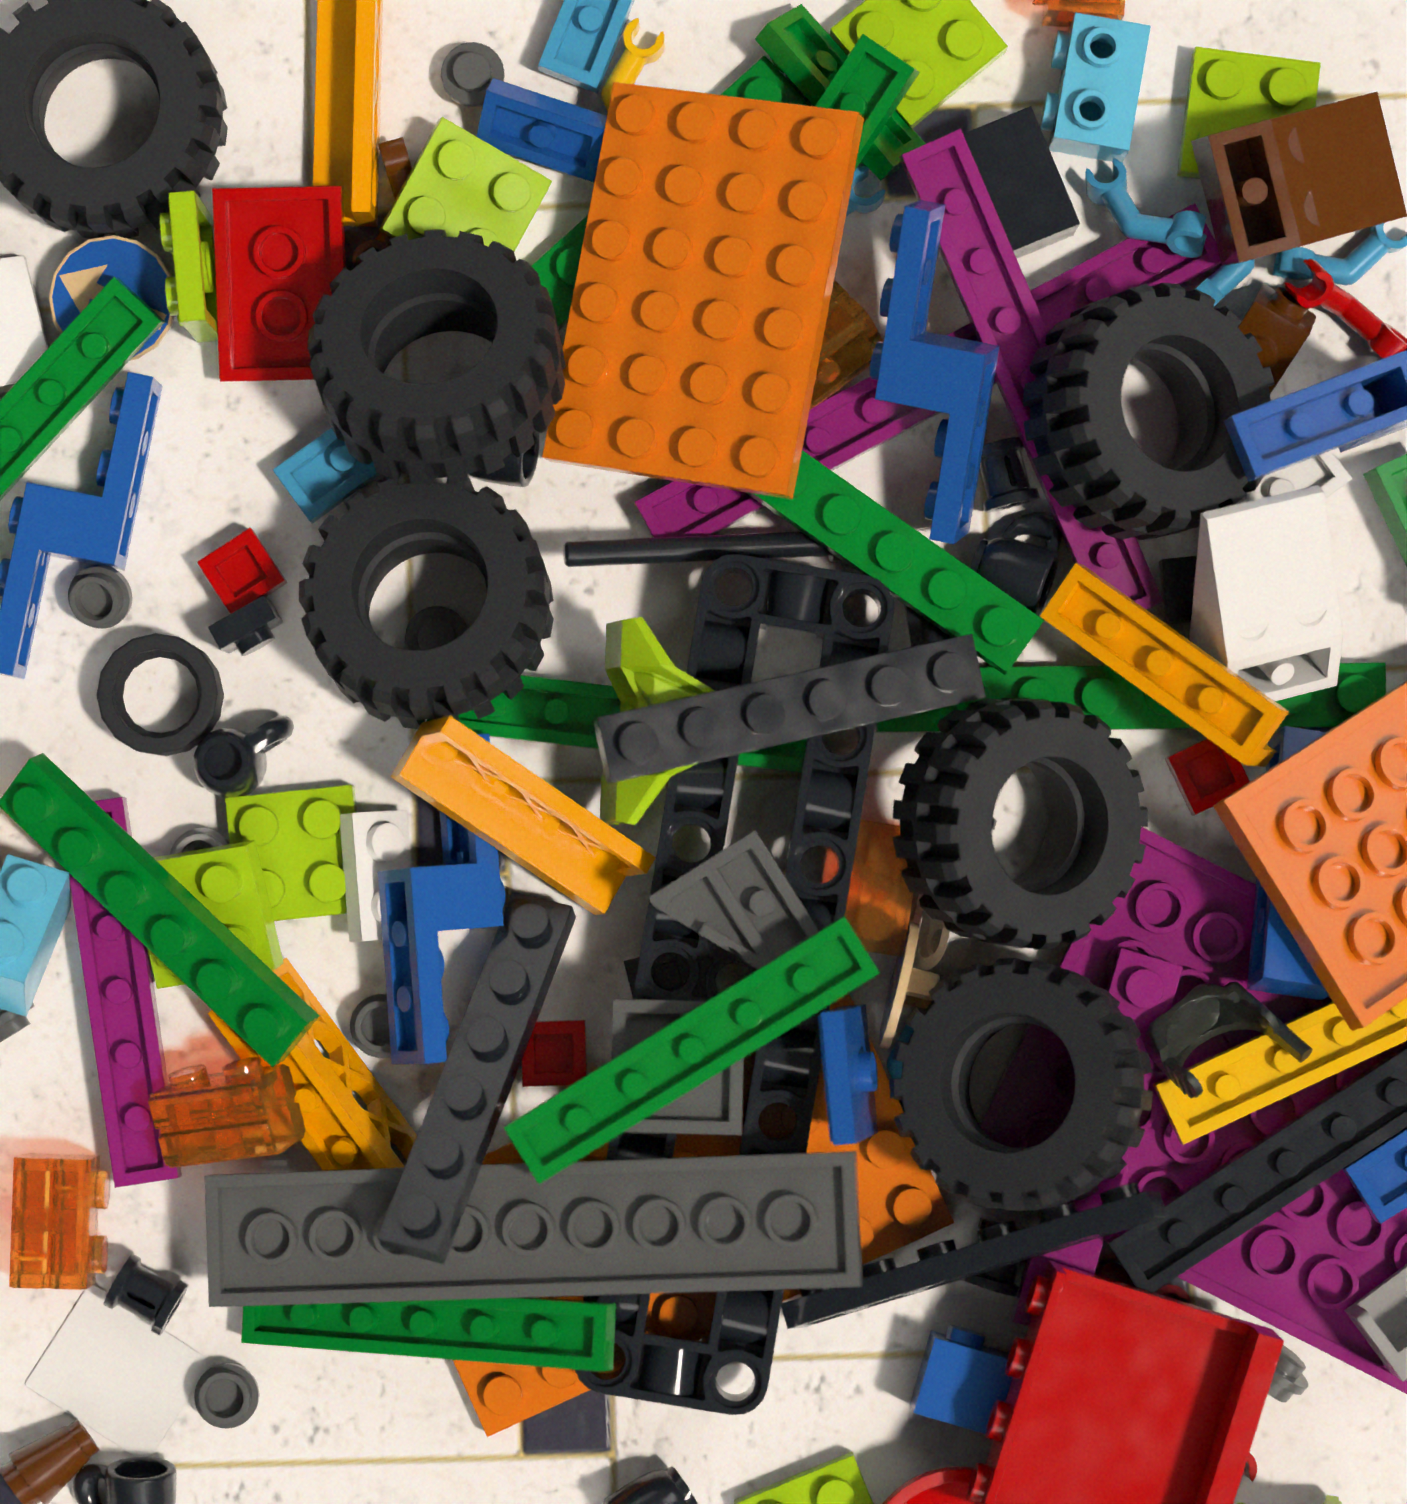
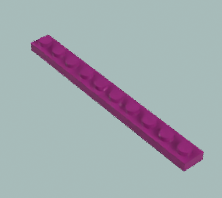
M1195 203L1178 211H1195L1200 213ZM1206 222L1202 233L1206 235L1202 255L1199 257L1180 256L1171 251L1167 244L1128 238L1030 290L1048 333L1058 322L1068 319L1071 312L1087 304L1144 284L1150 287L1159 283L1181 285L1220 264L1221 260L1216 240ZM971 323L946 335L978 342ZM869 376L810 408L802 450L833 471L942 412L875 399L878 380H873ZM673 481L635 501V505L653 538L713 535L765 507L742 491Z

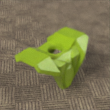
M643 617L606 623L605 671L620 700V712L715 691L674 666ZM696 764L613 783L606 782L603 771L601 775L600 819L605 823L619 825V823L636 825L670 777Z

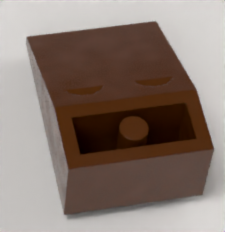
M1378 91L1191 141L1222 266L1249 261L1407 217Z

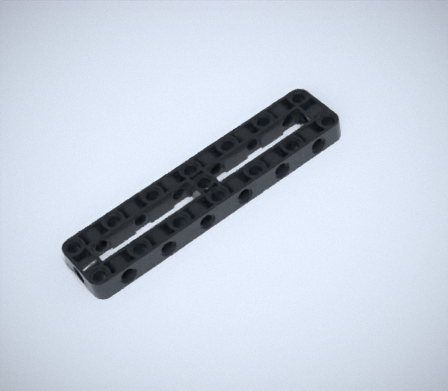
M740 554L725 555L712 562L706 569L701 582L687 674L715 691L751 683L759 630H766V627L787 628L816 634V638L822 639L819 668L887 653L894 616V600L889 589L880 580L867 575ZM738 573L749 580L752 594L745 603L739 606H729L718 599L715 593V585L725 574ZM853 594L870 596L878 607L877 620L867 627H857L850 624L843 614V602L846 598ZM876 723L854 727L857 732L858 742L855 749L846 755L831 753L825 748L822 742V735L806 738L799 794L794 821L792 822L784 876L819 931L845 916ZM739 754L701 762L670 777L650 896L723 851ZM687 825H696L703 828L710 838L708 854L697 862L681 860L673 850L675 833ZM823 846L834 853L837 860V869L835 875L829 881L815 883L809 881L804 876L801 870V859L808 848ZM649 900L633 999L708 1001L719 994L715 979L718 971L723 966L729 963H740L745 965L751 973L758 969L720 946L709 945L707 938L657 909ZM666 952H674L681 955L689 965L690 974L688 980L682 987L675 990L661 988L652 977L654 960ZM830 1005L757 1049L753 1073L750 1078L739 1155L806 1153L822 1059L818 1016L821 1015L820 1012L830 1010ZM772 1103H784L789 1105L795 1112L796 1123L794 1128L788 1135L782 1138L769 1137L759 1127L761 1111ZM623 1132L609 1141L606 1160L673 1158L677 1133ZM784 1289L717 1291L711 1330H709L708 1337L702 1336L701 1340H686L651 1332V1327L645 1326L650 1293L584 1295L583 1301L616 1303L614 1343H617L623 1349L626 1360L619 1370L612 1373L575 1370L579 1380L588 1389L600 1394L727 1415L746 1414L756 1409L764 1400L768 1389ZM740 1362L752 1370L754 1379L752 1385L746 1391L740 1394H730L718 1385L716 1380L718 1372L728 1363Z

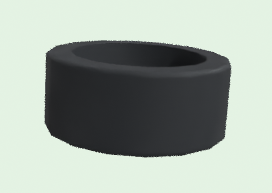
M154 633L133 638L112 653L100 672L96 696L101 719L117 740L138 752L170 756L191 750L208 733H211L221 716L224 691L219 671L204 651L180 637ZM159 657L174 659L186 666L195 678L198 690L196 709L190 719L178 729L164 733L147 731L135 724L126 711L123 699L125 682L133 669L146 660Z

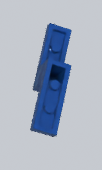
M919 200L905 206L904 213L897 214L892 225L889 247L890 252L897 253L894 278L886 280L881 294L880 315L887 317L884 342L878 341L872 354L870 378L878 380L875 399L949 414V420H941L935 438L934 455L935 457L942 458L939 482L933 481L928 489L924 517L925 519L932 520L930 540L955 544L968 534L970 530L1000 346L925 332L946 204Z
M1407 350L1251 408L1225 420L1224 423L1248 482L1339 448L1340 453L1407 428Z
M128 372L125 388L117 386L114 390L109 413L110 424L117 425L112 450L103 449L96 476L97 486L104 487L102 497L26 482L24 497L16 496L14 498L8 522L9 533L16 534L11 559L3 558L0 563V596L3 597L0 608V675L25 680L50 556L93 565H106L125 571L163 388L154 377Z
M477 734L490 743L489 734ZM441 811L443 866L378 871L392 1064H429L447 1061L446 1043L449 1038V1023L443 1011L441 984L445 965L444 957L438 944V931L504 926L505 888L500 879L498 850Z

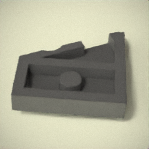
M756 830L648 897L654 907L756 969L763 967L819 932Z

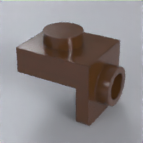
M1262 284L1238 328L1244 335L1252 333L1260 345L1262 351L1257 353V356L1263 368L1270 366L1275 383L1269 386V393L1271 394L1310 335L1316 315L1309 311V308L1302 307L1285 287H1277L1274 290L1268 285Z

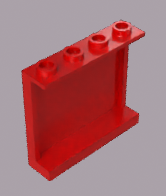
M1049 1261L1045 1276L1036 1274L1031 1282L1026 1298L1025 1312L1032 1314V1318L1025 1339L1016 1337L1012 1343L1006 1363L1005 1375L1013 1377L1006 1401L996 1400L992 1407L986 1428V1438L992 1439L993 1443L986 1465L977 1462L973 1468L967 1488L966 1500L974 1504H1234L1284 1340L1273 1329Z

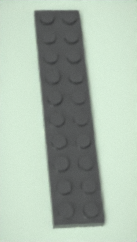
M857 1151L576 1161L539 1185L526 1163L483 1164L444 1265L382 1248L377 1239L405 1167L211 1174L205 1176L209 1307L861 1287L863 1285Z

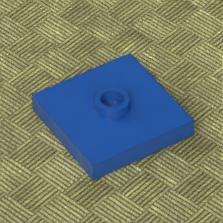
M866 1004L842 1006L820 1012L821 1015L818 1016L829 1137L833 1145L856 1144L878 1133L874 1091L877 1090L878 1075L875 1055L873 1052H870Z

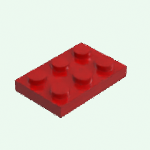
M343 186L212 188L220 382L314 380L309 364L311 357L307 348L308 331L315 324L313 313L319 299L324 294L332 296L329 284L346 268Z

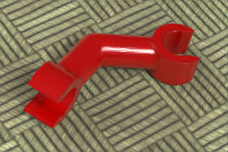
M1303 260L1314 273L1312 281L1307 286L1296 288L1293 284L1285 283L1286 290L1302 307L1313 308L1320 305L1335 314L1366 340L1368 345L1383 359L1407 350V338L1389 324L1384 323L1353 295L1335 285L1332 276L1316 260Z

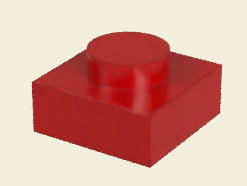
M251 527L197 562L230 614L263 595L267 597L288 583Z
M1208 738L1164 758L1192 816L1212 808L1213 805L1250 782L1241 762Z
M586 1020L537 1021L522 1059V1087L572 1085L587 1075Z

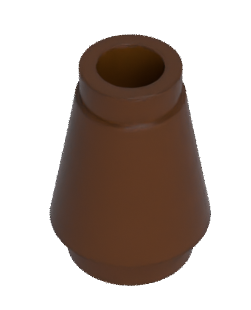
M77 1419L70 1425L64 1426L9 1453L8 1455L11 1460L0 1468V1473L22 1504H39L40 1502L49 1504L90 1460V1457L100 1449L82 1423Z

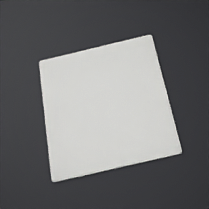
M90 1283L25 1382V1386L134 1457H152L195 1391L198 1380L209 1369L212 1361L165 1330L160 1336L151 1331V1323L124 1308L116 1306L110 1309L103 1305L108 1293Z

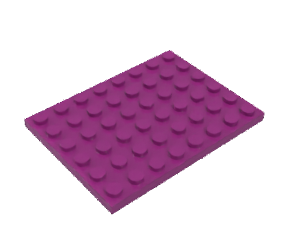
M1141 827L1139 844L1146 845L1141 864L1134 863L1130 876L1135 881L1125 898L1116 897L1112 903L1117 909L1101 926L1089 924L1091 931L1086 937L1072 944L1069 943L1058 964L1059 967L1089 978L1090 982L1095 986L1106 989L1118 948H1123L1183 966L1172 1007L1200 984L1208 983L1224 987L1229 982L1236 981L1283 1023L1332 1001L1330 996L1324 1000L1248 990L1247 982L1256 884ZM1028 1024L979 1121L980 1127L991 1139L1010 1147H1030L1046 1141L1065 1121L1075 1095V1071L1069 1051L1058 1036L1046 1028ZM1235 1030L1214 1036L1196 1047L1186 1058L1182 1067L1185 1069L1249 1040L1261 1034V1032ZM1407 1041L1184 1145L1179 1142L1153 1087L1154 1083L1168 1077L1155 1064L1148 1091L1153 1092L1151 1111L1142 1110L1138 1127L1144 1129L1145 1133L1138 1148L1131 1147L1120 1186L1137 1183L1140 1193L1146 1191L1160 1192L1163 1203L1405 1046ZM1342 1169L1177 1276L1407 1394V1379L1403 1382L1389 1372L1344 1311L1407 1264V1208L1381 1224L1375 1222ZM1117 1233L1105 1236L1104 1240H1108Z

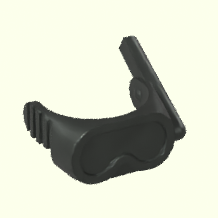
M1231 981L1224 987L1208 983L1194 987L1182 1000L1166 1013L1157 1017L1149 1025L1144 1043L1150 1059L1191 1099H1196L1203 1093V1089L1198 1079L1182 1066L1186 1058L1196 1047L1214 1036L1235 1030L1258 1031L1272 1038L1300 1063L1313 1050L1236 981Z

